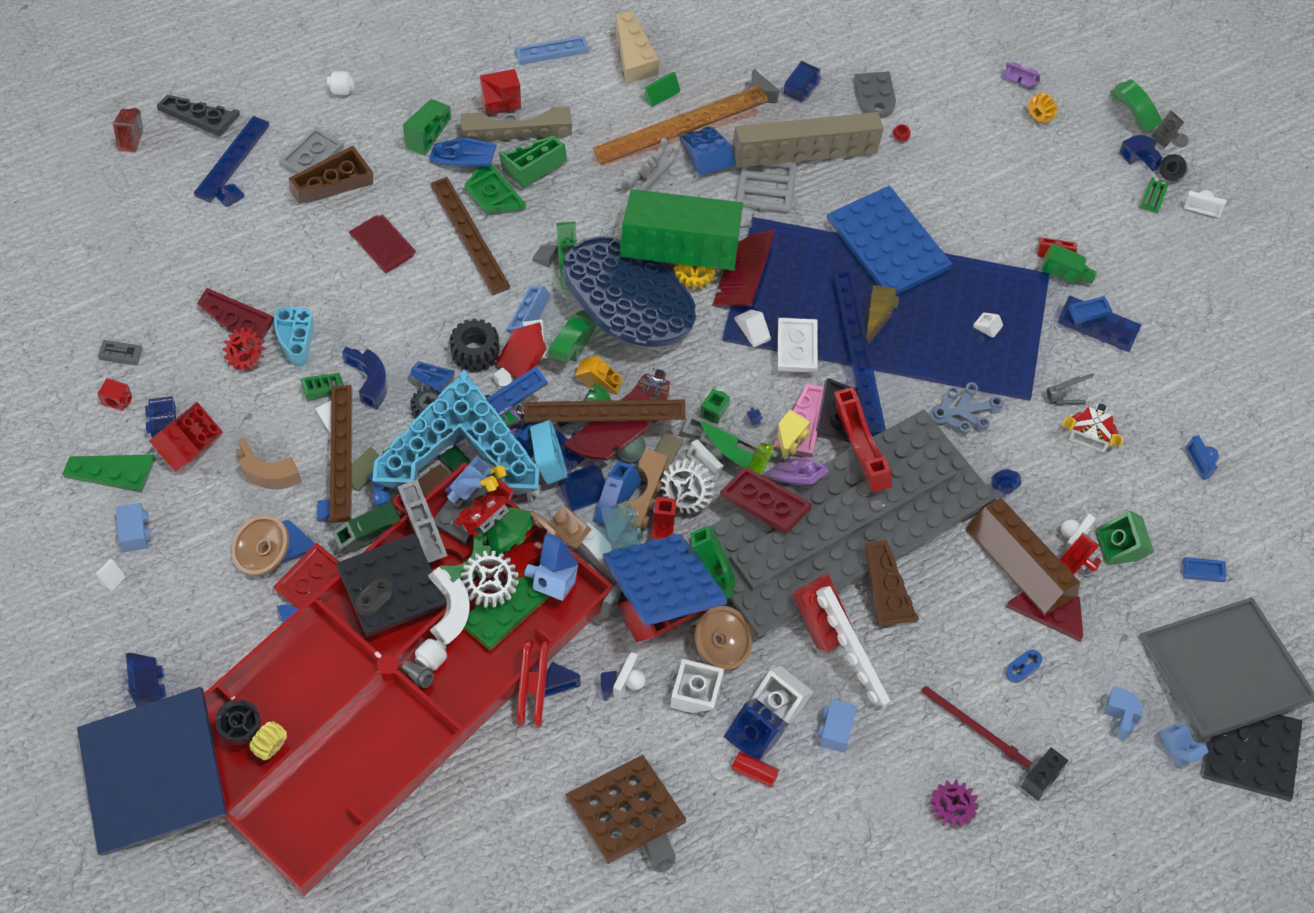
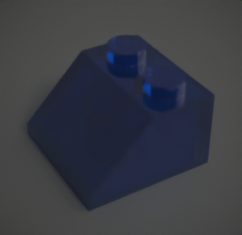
M130 652L125 653L129 693L136 707L167 697L166 686L162 684L161 678L165 677L163 665H159L155 657Z
M754 698L744 703L725 733L724 738L743 753L762 760L779 741L789 724L758 699Z

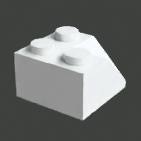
M682 659L671 697V708L690 713L713 710L723 682L724 669Z

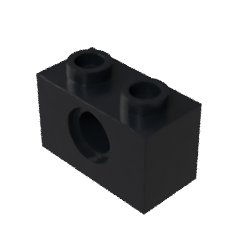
M1050 747L1025 777L1021 788L1039 801L1064 771L1069 760Z

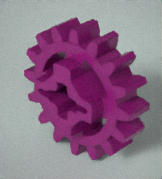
M946 780L944 786L938 784L937 790H933L931 795L933 798L930 799L929 803L933 805L931 813H937L935 820L942 819L943 826L950 823L951 829L954 828L955 824L963 828L964 822L969 825L972 821L971 818L976 817L977 812L975 810H978L979 804L974 802L977 801L978 796L971 795L973 788L967 790L965 782L960 786L957 780L953 784Z

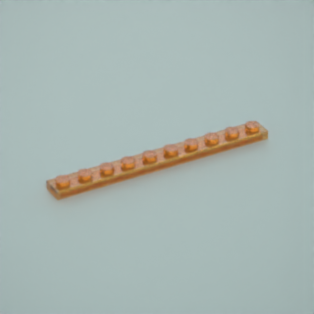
M758 85L593 147V152L601 166L659 144L662 138L670 140L765 104L768 98L762 87Z

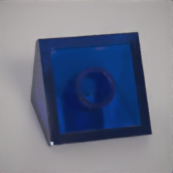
M594 464L567 474L566 479L557 481L572 512L598 503L605 485L602 470Z

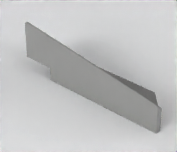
M691 413L682 429V432L699 436L700 440L713 446L715 445L705 433L701 422L704 421L739 438L737 447L754 455L750 462L754 465L778 456V453Z

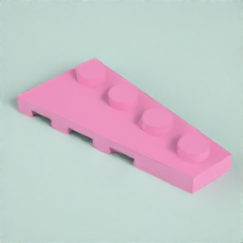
M806 384L793 412L810 421V434L805 441L802 440L799 443L795 455L811 458L813 456L817 436L816 426L824 387ZM777 439L773 445V450L781 452L779 439Z

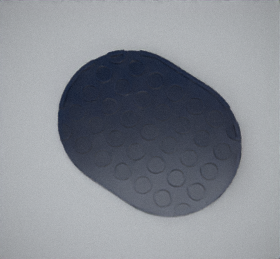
M597 236L584 239L573 245V248L567 252L562 269L564 281L591 319L605 332L631 344L661 347L681 341L692 330L696 320L695 302L682 282H679L678 277H675L674 272L665 262L620 257L621 240L614 239L613 236Z

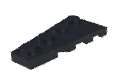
M168 94L157 104L158 111L217 136H220L240 116V111L236 109L228 111L222 106L210 107L204 102L192 103L190 99Z

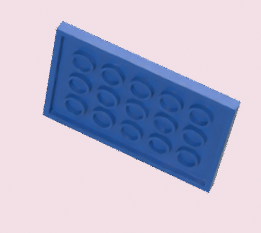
M890 185L827 214L826 219L888 299L952 268L953 263Z
M673 534L666 538L653 539L643 544H634L627 548L615 549L603 554L604 563L644 626L727 604L725 594L682 534Z

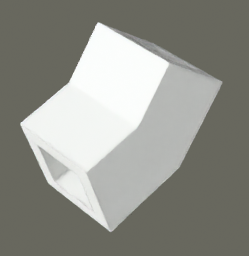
M504 368L493 374L494 382L499 385L500 389L511 383V375Z

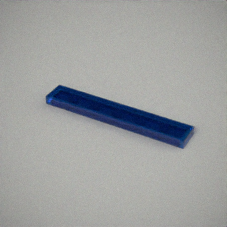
M252 116L194 191V196L211 203L269 128V122Z

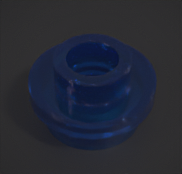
M751 407L750 411L746 413L752 425H762L761 420H763L759 409L754 410Z

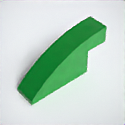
M585 310L576 313L564 325L549 347V357L566 364L569 360L577 362L597 327V324Z

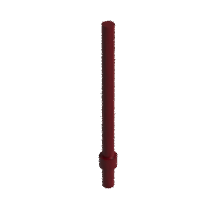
M928 686L922 689L921 693L1003 751L1005 756L1011 761L1014 759L1023 767L1029 769L1033 762L1020 754L1019 749L1013 745L1009 746Z

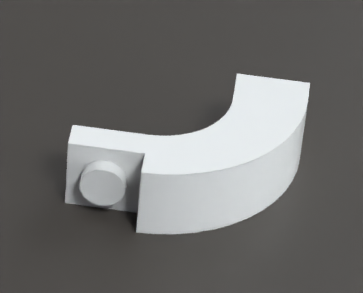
M438 567L428 577L442 592L447 605L444 617L430 631L438 640L447 645L459 635L467 622L469 597L460 578L452 583L448 572Z

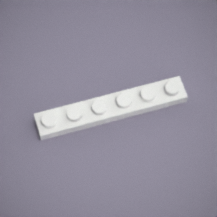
M831 587L819 589L816 591L818 595L817 601L827 612V620L838 633L837 639L848 652L847 658L855 666L859 681L865 685L869 700L875 705L884 706L890 702V699Z

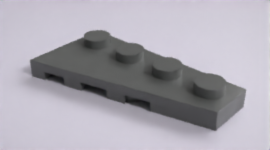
M486 462L491 468L495 467L492 464ZM483 485L482 488H476L467 500L462 498L457 504L448 499L434 519L436 527L467 545L470 535L466 534L467 532L462 526H457L454 520L459 517V513L463 509L469 508L474 503L475 498L488 494L486 486Z

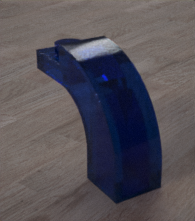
M346 346L342 351L344 363L367 375L366 382L359 390L360 402L378 410L386 397L388 388L385 367L381 359L371 350L366 349L362 354L359 350Z

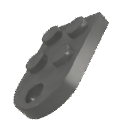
M890 71L854 74V83L862 112H878L880 118L891 115L895 109L896 98ZM880 107V108H882L883 110H882V111H878V110H876L875 108Z

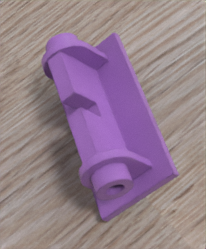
M1007 62L1006 70L1002 74L1006 80L1017 83L1018 79L1022 78L1020 85L1030 89H1036L1041 75L1038 71L1031 68L1025 69L1016 62Z

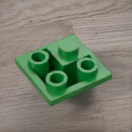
M507 507L509 512L500 520H494L495 524L486 531L491 546V552L495 551L496 553L495 557L500 553H507L514 544L519 545L525 540V533L533 526L532 521L534 517L531 515L532 511Z

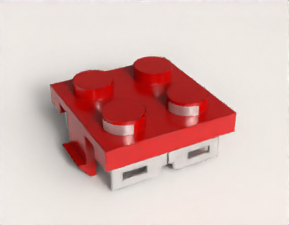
M480 495L474 499V503L469 508H465L459 513V517L454 522L457 526H462L467 532L466 534L478 536L479 533L475 527H480L483 533H485L495 524V519L500 520L509 512L505 506L507 500L505 496Z

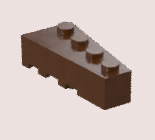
M351 146L288 178L289 189L298 203L301 204L373 185V171L356 148Z

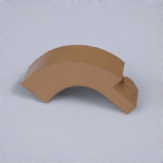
M246 438L238 441L240 449L237 452L240 457L238 459L240 469L252 483L267 489H284L302 483L299 471L292 457L275 463H266L255 457Z

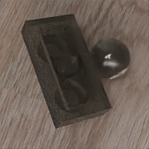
M1169 111L1163 118V123L1158 125L1151 137L1164 148L1172 139H1174V144L1177 147H1186L1189 142L1188 136L1183 133H1177L1184 121L1173 111Z

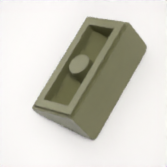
M372 447L367 449L352 463V487L357 491L370 481L367 476L373 473L374 461L380 456Z

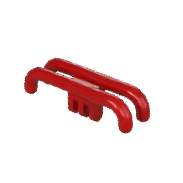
M526 640L522 653L516 721L519 726L525 725L527 694L536 695L534 725L540 728L543 726L542 716L547 664L551 645L548 641L542 643L538 673L529 672L533 641Z

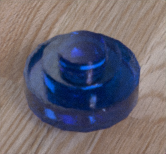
M1003 469L992 475L991 484L994 489L1004 494H1009L1021 486L1022 479L1017 471Z

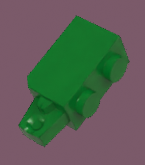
M1053 243L1046 252L1041 271L1075 285L1078 280L1092 284L1097 274V271L1085 265L1086 259L1084 256Z

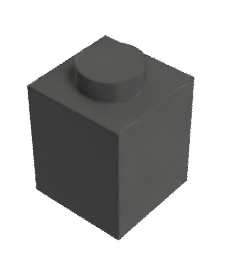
M666 833L644 845L654 871L659 869L665 871L675 863L676 855Z

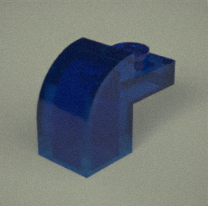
M1135 135L1124 140L1119 154L1129 165L1142 160L1152 172L1159 169L1163 158L1159 151L1155 149L1157 141L1145 135Z

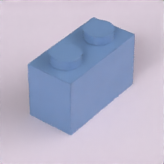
M141 503L117 506L118 538L122 551L129 552L148 548V540H151L149 527L146 528V522H149L148 511L143 509Z
M831 699L830 706H825L822 717L826 719L825 726L820 725L817 737L822 739L820 747L846 752L857 705Z

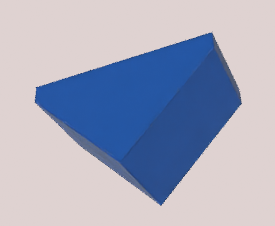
M549 533L545 535L540 560L542 565L553 571L574 567L578 564L562 540Z

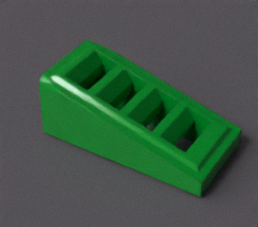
M340 373L300 379L307 402L331 395L332 386H334L332 381L334 380L337 381L338 386L344 385Z

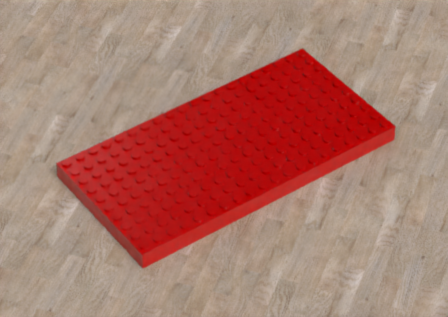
M465 462L425 497L433 519H435L449 499L445 491L468 466ZM511 500L509 501L507 507L520 509ZM405 514L400 521L395 523L364 552L414 534L415 531L408 514ZM533 519V526L525 533V540L519 545L514 544L507 553H504L502 560L508 558L515 550L527 543L537 540H543L544 543L547 530L537 526ZM486 534V545H482V546H490V545H489L488 538H487V534ZM568 548L578 562L575 584L563 601L550 596L491 651L463 629L456 638L445 645L447 659L436 670L432 671L434 674L432 683L427 688L417 687L402 672V666L406 661L417 664L415 662V651L427 639L437 640L430 629L442 620L446 607L366 637L340 574H338L204 692L228 815L222 818L295 889L305 896L519 690L522 653L525 641H533L529 672L537 673L542 643L548 641L551 645L548 654L549 662L601 612L603 601L614 586ZM446 552V557L430 562L429 565L433 572L440 566H457L465 563L468 559L463 561L458 555ZM537 561L532 565L539 567L541 563ZM487 565L486 568H487V569H493V568L496 567V566H495V565ZM503 571L498 577L501 584L507 580L503 577ZM494 576L491 578L486 577V581H493ZM480 577L473 581L475 587L479 585ZM487 589L483 593L491 594L493 590ZM477 598L469 600V613L478 606L475 604ZM240 699L247 700L258 709L261 718L260 729L267 722H275L282 726L286 731L287 738L280 750L270 759L263 760L254 755V752L250 750V742L243 745H232L225 742L216 729V714L224 704L232 700L233 702L240 701Z

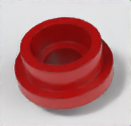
M899 124L893 129L892 135L897 141L903 142L910 138L911 131L907 125Z

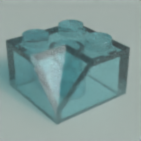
M623 502L601 509L612 550L627 548L634 544H642L643 533L641 527L637 528L636 519H638V514L635 507Z

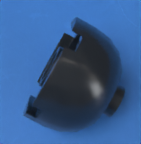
M247 700L229 701L216 714L218 734L225 742L232 745L249 743L257 731L260 730L261 718L258 709Z

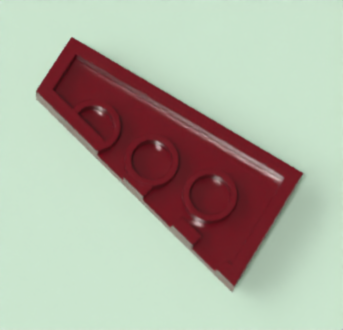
M209 288L205 289L197 302V305L234 335L235 329L241 332V328L244 327L255 330V332L261 335L260 338L264 339L274 322L272 315Z

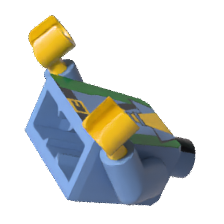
M476 455L450 486L452 491L447 497L450 501L457 504L462 498L467 500L476 488H482L483 485L486 486L488 492L496 490V487L499 486L496 479L506 476L504 466L498 465L491 468Z

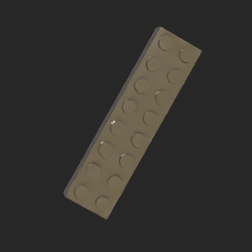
M878 112L735 126L732 143L736 168L873 154L878 152L884 128Z

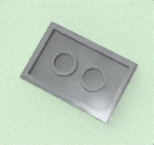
M315 127L279 160V164L296 175L339 153L344 149V145Z

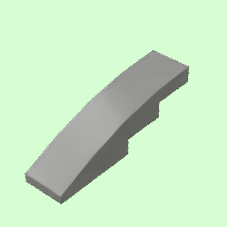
M418 480L398 486L407 514L428 563L446 557L447 553Z

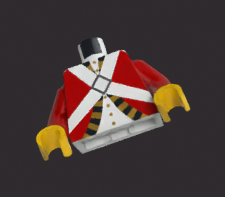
M1097 404L1095 409L1087 407L1084 412H1078L1072 417L1066 416L1061 427L1069 428V431L1072 432L1069 440L1103 453L1106 452L1108 445H1117L1118 448H1121L1123 437L1119 435L1117 427L1113 423V416L1106 414L1108 408L1104 404Z

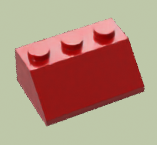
M826 573L792 592V595L816 648L828 652L840 645L837 639L838 633L827 620V612L817 601L818 595L816 591L823 587H831L847 619L848 616L829 574Z

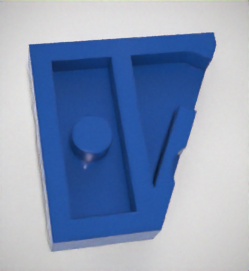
M417 361L411 368L410 375L442 392L454 379L455 371Z
M289 519L282 521L289 534V546L281 563L303 557L315 544Z

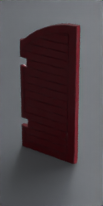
M775 230L759 232L739 241L735 269H724L718 289L722 291L716 292L712 306H752L773 242Z
M636 387L621 400L651 399ZM659 420L592 421L563 444L570 451L580 456L608 461L616 454L614 451L616 447L622 450L650 428L648 425L650 421L655 424Z

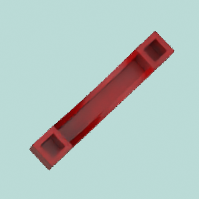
M854 387L834 392L836 410L872 493L891 488L892 477L890 467L885 456L879 452L873 441Z

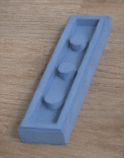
M585 36L515 48L519 65L589 53Z

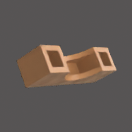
M645 448L638 465V472L647 483L646 491L635 500L623 502L617 517V527L640 535L643 528H647L650 517H648L649 512L655 509L656 494L661 493L662 489L660 488L664 485L661 478L664 477V471L669 470V465H671L668 463L667 455Z

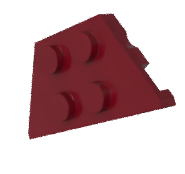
M1023 592L1007 603V608L1079 642L1083 638L1079 596L1045 616Z

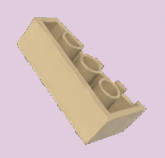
M633 10L616 14V33L620 47L625 84L658 75L659 59Z

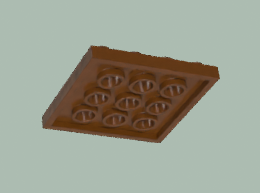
M644 755L565 794L567 801L607 864L686 823V817ZM633 779L640 780V783L637 785L629 784ZM614 789L621 791L618 795L609 794ZM643 795L651 797L648 801L639 800ZM594 799L601 800L599 805L593 806L590 804ZM624 805L631 806L629 811L624 812L620 810ZM654 811H659L662 813L659 817L656 818L650 816V814ZM605 815H609L612 817L607 822H603L600 820L601 817ZM635 821L642 823L638 828L630 826ZM618 831L622 833L619 838L611 837L613 832Z

